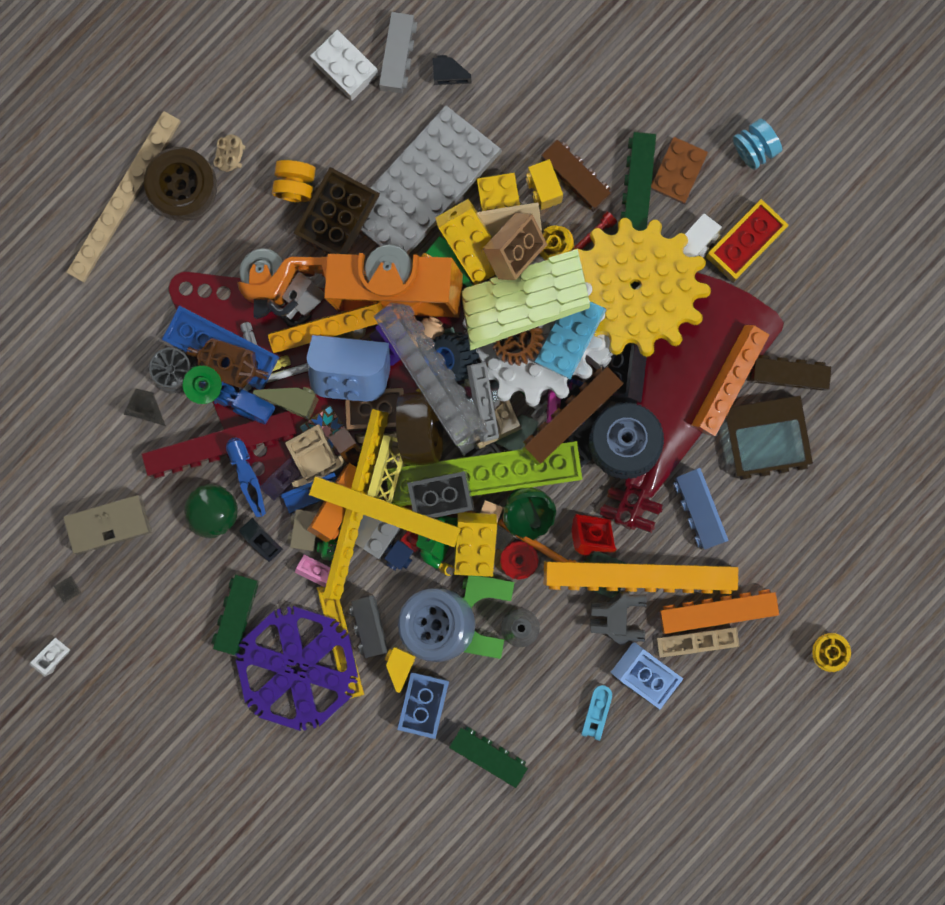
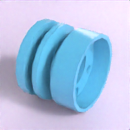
M758 119L749 125L750 133L747 130H742L740 134L733 136V143L738 154L753 170L759 168L760 164L766 163L765 156L772 159L783 150L778 136L763 119Z

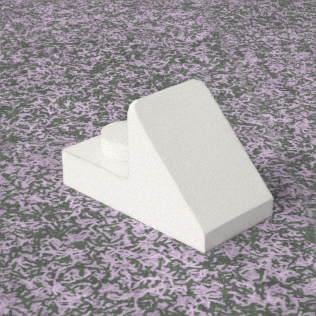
M54 638L30 662V665L45 677L54 672L56 665L69 653L70 649Z

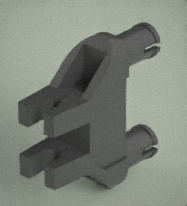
M622 591L607 602H591L592 616H606V619L590 620L591 633L608 634L619 644H626L628 641L645 642V630H628L626 623L627 608L629 606L647 607V595H629L627 591Z

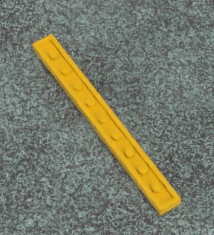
M375 409L371 411L351 489L368 494L384 430L388 423V412ZM349 509L345 511L323 595L325 598L339 600L341 598L363 514Z

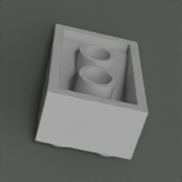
M363 515L355 544L380 560L401 528Z

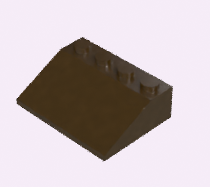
M329 167L294 231L295 238L328 254H348L377 202L380 193Z

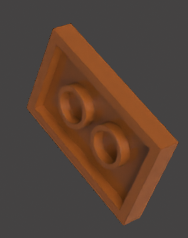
M673 137L651 185V190L685 204L708 152Z

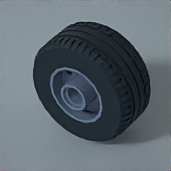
M631 402L617 403L604 409L595 419L589 436L590 454L596 465L608 475L620 479L637 478L649 472L657 463L664 445L663 428L657 417L646 407L636 403L632 404ZM622 439H628L630 442L626 443Z

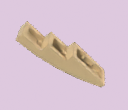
M737 627L657 638L660 657L740 646Z

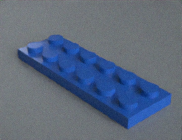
M181 306L178 307L162 340L185 352L189 351L187 350L188 347L201 350L211 338L255 352L257 368L269 374L266 376L268 377L267 380L255 376L248 384L259 390L264 389L279 356ZM228 357L223 358L221 361L223 368L230 365Z

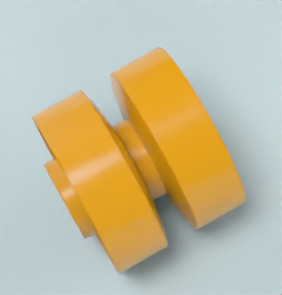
M276 161L274 175L283 180L273 181L272 195L290 202L311 201L313 187L306 183L314 181L316 168L313 165L299 161Z

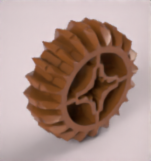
M535 327L516 334L517 338H520L519 341L522 345L515 341L514 335L508 337L505 345V338L493 342L495 344L493 350L497 352L496 356L501 358L504 363L508 361L509 365L516 363L517 366H520L521 361H523L524 364H528L527 359L534 360L533 354L538 355L540 353L537 348L543 347V344L540 343V341L544 340V337L540 335L543 333V330ZM531 335V341L527 347V340L530 338ZM516 349H521V350H522V351L519 352V353H509L511 350H512V351H514V350H516Z

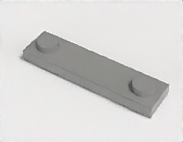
M486 362L468 365L467 370L480 442L499 438Z

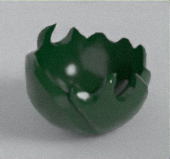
M213 484L200 486L191 492L189 498L185 501V522L195 535L211 539L217 538L219 535L225 534L234 525L238 514L236 500L224 487Z
M533 487L517 489L506 500V506L503 508V522L511 535H517L522 539L528 537L531 540H536L541 535H545L549 528L554 525L557 514L556 506L551 497L540 489Z

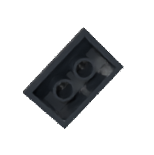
M628 343L625 345L622 353L611 356L612 359L606 366L623 383L607 400L621 403H641L647 357L640 353L639 347L635 343Z

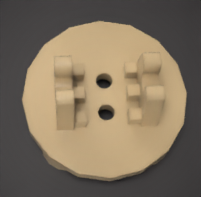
M232 134L219 138L217 141L216 157L213 162L214 166L225 172L232 171L234 168H242V164L239 163L243 150H245L242 140Z

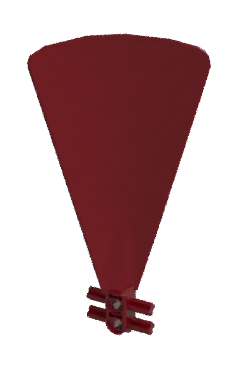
M696 272V281L707 284L711 288V293L708 297L697 298L693 302L694 308L702 314V322L698 325L688 322L680 324L678 330L682 336L681 344L672 346L665 339H657L654 342L653 354L647 357L642 402L636 404L649 409L657 417L659 423H661L664 433L663 449L657 463L649 472L637 478L626 479V491L614 487L608 489L607 497L621 502L618 509L605 504L600 508V515L615 520L616 524L624 526L626 529L635 530L639 528L650 533L655 529V522L642 518L644 510L659 515L663 510V504L649 500V498L655 495L702 434L701 431L691 425L744 326L755 325L769 334L759 355H763L783 329L784 322L776 311L752 294L723 280ZM638 497L637 502L632 504L633 499ZM630 515V519L625 522L626 516Z

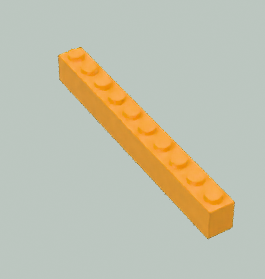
M544 561L543 585L549 586L551 590H560V586H568V590H580V587H587V590L599 591V587H606V591H618V588H625V591L637 592V588H644V592H656V588L663 589V592L675 593V589H682V593H694V589L701 590V593H713V590H720V594H732V590H738L739 567Z

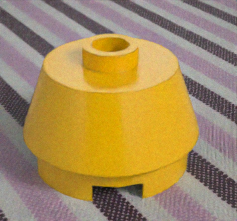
M554 225L544 229L545 232L542 235L547 245L540 252L544 260L574 250L573 236L567 228Z
M827 633L815 641L812 655L819 668L828 672H836L843 669L849 663L851 648L843 636L836 633Z

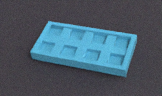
M590 302L589 309L556 320L535 360L536 364L571 379L606 309Z

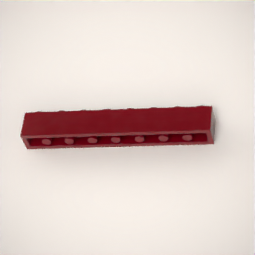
M287 411L270 416L265 425L253 421L141 455L147 476L159 479L165 477L164 473L172 471V474L182 472L184 467L190 466L192 469L202 466L201 463L205 461L214 463L220 461V457L226 455L229 458L226 446L229 439L234 437L240 438L244 442L247 451L251 452L257 450V446L263 444L264 447L276 444L275 441L277 440L289 441L294 438V435L298 434L292 413Z

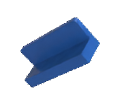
M335 473L322 477L334 483L337 480ZM313 481L281 494L289 514L322 501V499L309 495Z

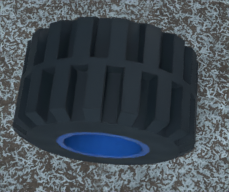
M454 332L437 336L431 341V345L428 347L429 353H427V358H429V361L427 363L431 367V373H435L434 377L436 379L440 378L441 382L452 383L469 378L467 366L479 363L477 360L479 353L476 352L477 348L470 351L467 334Z

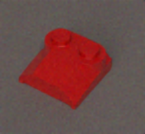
M576 514L573 518L571 529L575 550L582 555H589L592 551L615 552L617 549L614 543L611 519Z

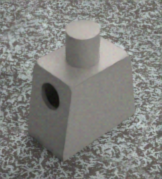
M300 272L295 276L283 295V299L288 303L295 299L299 304L286 315L289 319H292L297 311L307 316L325 297V293Z

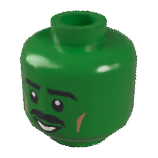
M338 537L328 542H318L317 552L321 553L320 557L322 560H333Z

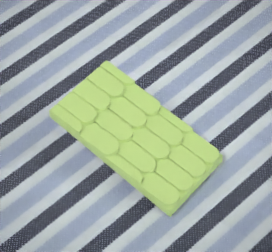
M578 249L529 265L516 280H502L494 277L488 282L467 287L461 291L470 351L590 308V300Z

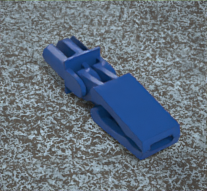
M201 381L199 387L204 388L206 382ZM222 382L219 396L214 400L215 404L232 406L235 413L264 425L275 410L273 404L243 389L238 393L234 387Z
M231 438L226 446L231 465L237 464L236 470L241 490L255 516L262 517L266 514L257 476L248 461H246L250 458L248 451L240 438ZM248 482L256 488L260 512L257 509L256 502L247 491Z

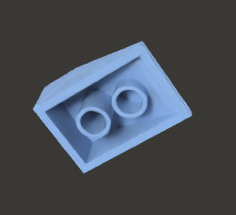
M635 642L631 644L611 671L621 682L659 709L663 707L683 680L681 676Z

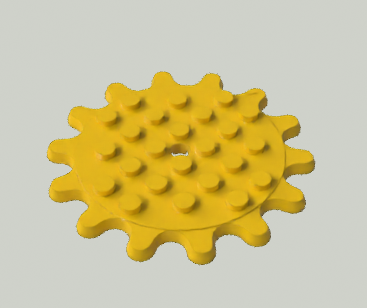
M623 218L618 222V232L615 235H607L599 228L593 229L590 233V238L594 243L593 248L589 251L578 249L585 282L590 283L592 286V293L588 296L589 300L606 309L605 318L600 322L594 335H606L609 337V350L615 355L622 353L626 344L635 343L643 356H651L654 352V342L660 338L667 340L672 346H678L682 342V336L678 330L680 324L688 322L698 325L703 319L702 314L694 308L693 302L697 298H706L711 293V288L707 284L697 282L695 279L696 272L705 267L706 261L701 256L688 257L684 255L683 249L688 244V237L685 234L679 233L671 239L664 238L661 235L662 224L658 220L650 221L645 230L638 231L633 228L632 222L628 218ZM636 281L639 282L642 286L641 288L634 290L631 288L630 285L631 283Z

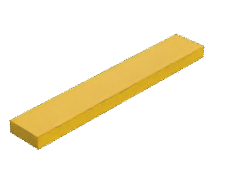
M317 587L324 616L336 619L332 622L331 626L336 622H340L336 630L342 632L346 629L347 632L341 636L345 638L349 632L341 601L339 599L323 597L325 587ZM337 645L332 650L338 671L344 672L347 669L344 649L342 646ZM358 667L359 678L350 676V678H355L358 682L349 683V688L355 690V692H345L351 695V698L365 695Z

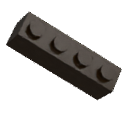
M759 355L751 369L750 383L819 391L830 389L832 366H826L825 362L807 364V360L797 359L795 362H790L788 358L777 357V360L769 359L770 356Z

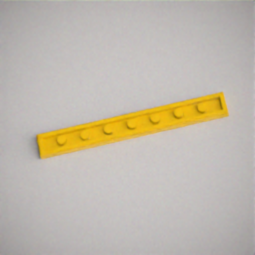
M317 476L314 478L309 493L313 497L451 547H455L461 528Z

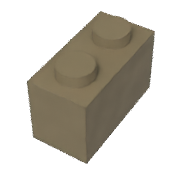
M296 510V513H292L291 525H293V532H289L288 544H291L290 548L315 552L317 536L307 531L316 516V512Z

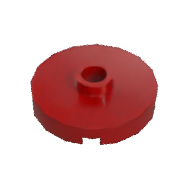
M521 541L513 542L506 546L500 558L501 568L505 574L517 580L526 579L534 574L539 561L533 546ZM517 557H521L523 559L522 564L516 563L515 560Z

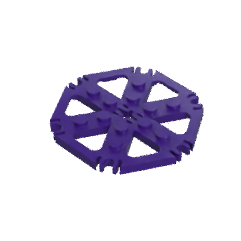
M289 606L287 607V615H283L280 608L277 609V615L279 616L277 618L274 610L242 640L249 645L244 643L239 645L245 649V654L237 653L236 656L244 658V661L236 659L245 703L252 698L253 701H250L247 706L248 708L253 704L258 706V710L254 713L255 715L263 710L262 715L258 718L301 731L300 723H302V729L305 731L307 730V722H311L313 728H317V721L315 720L317 719L320 727L352 697L345 692L354 693L355 690L349 688V683H357L358 680L350 678V676L357 678L359 676L349 633L345 638H342L341 636L347 630L344 629L342 632L336 630L340 622H336L331 626L332 622L336 619L293 606L294 614H292V608ZM300 618L321 623L323 626V631L304 649L297 623ZM269 625L277 626L283 653L256 644V638ZM340 645L344 649L347 669L344 672H340L317 663L335 646ZM299 663L300 668L306 671H298L296 674L294 673L295 669L290 666ZM249 665H255L277 672V674L259 691H252L246 670ZM311 683L334 690L338 694V699L324 712H318L316 709ZM290 688L296 708V717L294 719H288L271 712V705Z

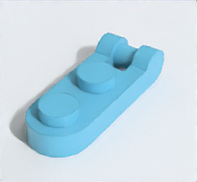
M600 685L594 689L581 736H592L595 740L600 741L612 700V691L609 687ZM591 722L598 724L597 729L590 728Z

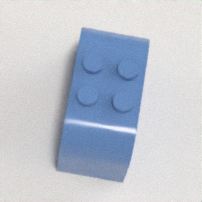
M312 335L307 354L311 390L318 396L351 401H373L378 399L386 390L390 372L389 343Z

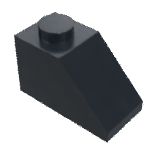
M438 55L436 58H432L434 85L472 83L471 74L452 57Z
M253 517L238 530L246 541L268 562L283 550Z

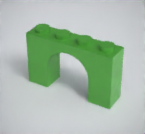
M468 575V578L464 577L462 589H466L465 597L462 598L467 601L471 608L477 601L483 598L511 601L514 582ZM475 631L472 642L464 652L501 659L504 639L483 636Z

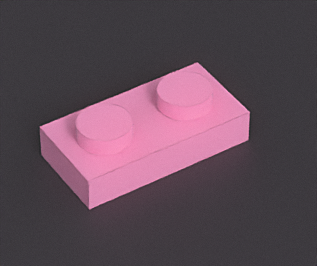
M303 555L295 573L326 587L331 567Z

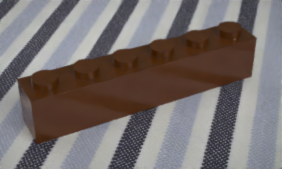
M608 367L603 370L599 368L592 375L594 379L590 383L584 382L578 388L580 392L576 396L572 394L565 401L567 405L562 410L560 408L556 409L551 414L552 419L548 423L544 421L537 428L539 432L535 436L531 434L523 441L525 445L521 449L536 465H540L623 385L622 381Z

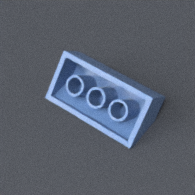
M701 468L676 477V482L673 485L677 494H681L683 500L680 503L684 512L687 511L690 517L687 519L691 530H695L697 535L694 537L697 547L705 550L729 541Z

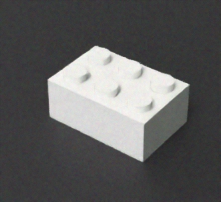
M338 30L310 55L312 63L351 101L378 76L377 68Z

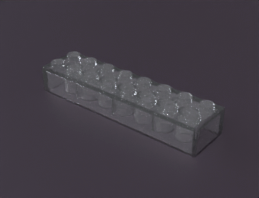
M391 302L374 315V318L455 445H472L488 433L486 422L475 412V405L468 401L464 388L455 381V374L446 367L444 357L437 353L434 348L435 343L424 333L425 328L414 317L413 309L409 305Z

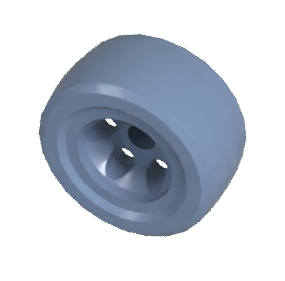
M442 588L422 590L411 596L402 607L398 621L399 636L406 649L415 657L430 662L448 661L461 655L472 642L475 633L474 614L467 601L455 592ZM433 607L437 610L435 615L431 613ZM423 618L427 619V624L425 626L422 625ZM427 632H430L431 638L429 640L426 639ZM442 635L444 639L439 642V636Z

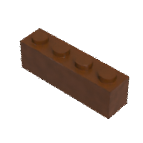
M557 139L541 155L542 161L550 159L555 174L593 212L610 197V187L605 182H600L596 178V173L591 168L587 169L583 165V160L578 155L574 156L565 142H560Z

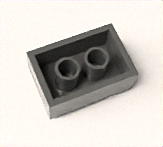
M467 471L407 483L412 509L417 513L435 518L474 510Z

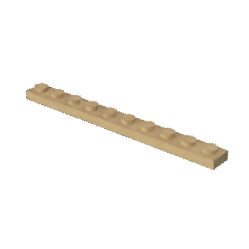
M163 111L67 270L68 274L85 283L142 188L147 166L158 153L164 151L181 123L179 119Z

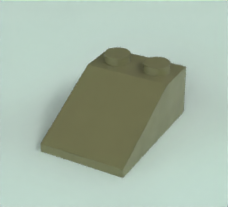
M303 387V389L254 390L253 392L255 396L307 420H310L319 400L315 396L314 391Z

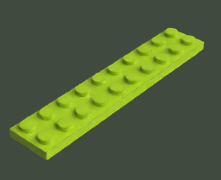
M577 441L562 443L540 465H536L521 449L440 461L428 465L402 467L392 504L398 506L412 505L407 483L467 471L472 496L583 480ZM397 468L387 470L391 474L395 472ZM387 478L388 491L392 488L389 478Z

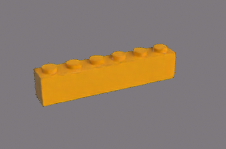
M381 302L275 331L268 334L273 353L308 344L311 342L312 335L333 337L383 323L386 318Z

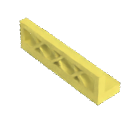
M384 435L367 495L379 499L384 497L387 502L392 503L403 461L400 453L394 455L391 449L393 441L398 442L397 438ZM394 459L397 469L390 474L386 466L388 462ZM389 478L392 488L384 492L381 487L382 481Z

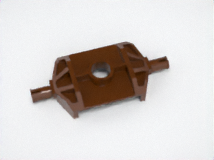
M213 338L207 341L201 350L191 347L187 349L189 350L187 355L197 357L198 366L203 365L213 368L219 374L221 382L243 389L255 376L264 380L268 378L266 377L269 374L268 372L257 368L255 352ZM228 357L230 365L223 368L221 361L223 358Z

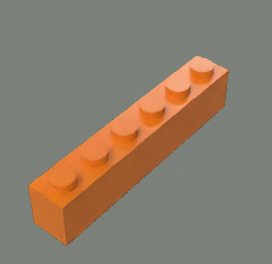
M755 325L744 326L691 425L692 427L706 435L716 436L769 337L768 333Z
M770 589L760 590L758 591L759 595L751 596V592L739 594L740 598L732 599V595L720 597L721 601L713 602V598L701 600L702 604L694 605V601L682 603L683 607L675 608L674 604L663 606L664 610L659 611L662 632L666 634L778 616L779 609L776 592L770 593Z

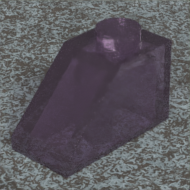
M290 457L260 487L273 501L301 475L294 459Z

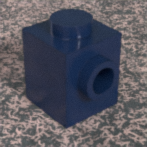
M398 540L394 546L390 544L384 553L387 555L385 557V560L388 561L386 565L394 571L397 568L399 570H402V568L407 569L412 562L410 557L414 551Z

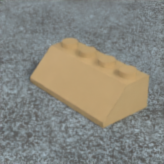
M539 203L477 212L492 237L497 234L515 213H532L542 233Z

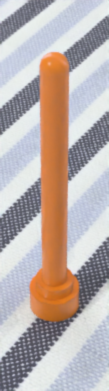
M500 519L498 525L509 532L503 519ZM518 537L556 562H577L576 560L565 559L537 540H531L528 537L523 539Z

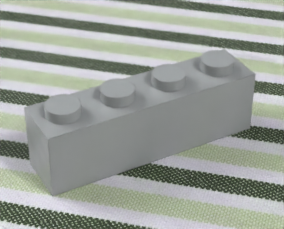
M391 12L379 84L382 91L403 94V88H407L408 77H406V70H410L411 66L409 52H413L414 48L412 34H416L417 22L414 20V15Z

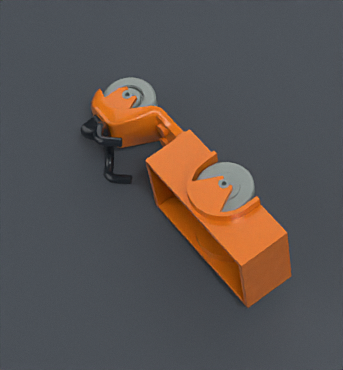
M383 245L371 252L365 264V255L363 253H359V255L328 254V257H289L283 260L276 252L261 248L247 254L240 265L239 274L242 282L237 283L238 288L246 300L254 303L253 314L255 319L265 317L272 311L275 315L280 316L289 327L306 323L312 317L309 313L307 316L302 315L298 320L294 321L286 316L299 305L295 299H292L284 308L279 306L286 301L283 299V295L298 272L303 273L304 276H315V274L325 276L324 298L339 313L381 302L384 315L400 313L402 316L460 318L463 274L454 260L449 257H419L418 255H413L412 264L411 258L402 248L396 245Z

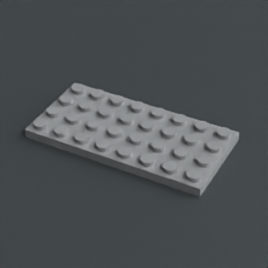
M445 106L371 187V189L379 192L380 196L361 231L378 246L396 245L409 255L437 224L435 217L448 211L499 156L502 152L501 148L448 106Z

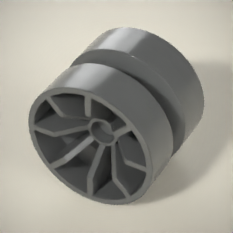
M176 348L159 350L154 354L149 365L150 375L156 386L160 390L171 394L183 391V379L186 373L192 369L187 356Z

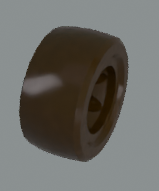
M174 147L158 153L150 161L144 175V189L151 206L159 214L167 219L187 222L203 216L211 208L217 194V179L211 164L201 154L185 147ZM178 168L184 170L180 175L176 173ZM196 174L195 180H190L189 176ZM167 176L172 177V181L169 183L165 182ZM182 183H183V185L186 184V188H185V189L179 190V189H180V186H179L180 184H182ZM192 188H196L195 192L191 194ZM172 190L173 195L166 196V192ZM180 197H186L184 200H179Z
M411 392L402 394L398 398L396 433L400 456L406 465L434 464L442 456V415L439 401L433 392Z

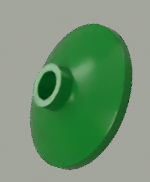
M203 365L193 367L186 373L183 379L184 393L194 403H210L221 392V378L211 367ZM200 381L206 382V386L204 388L199 387L198 384Z

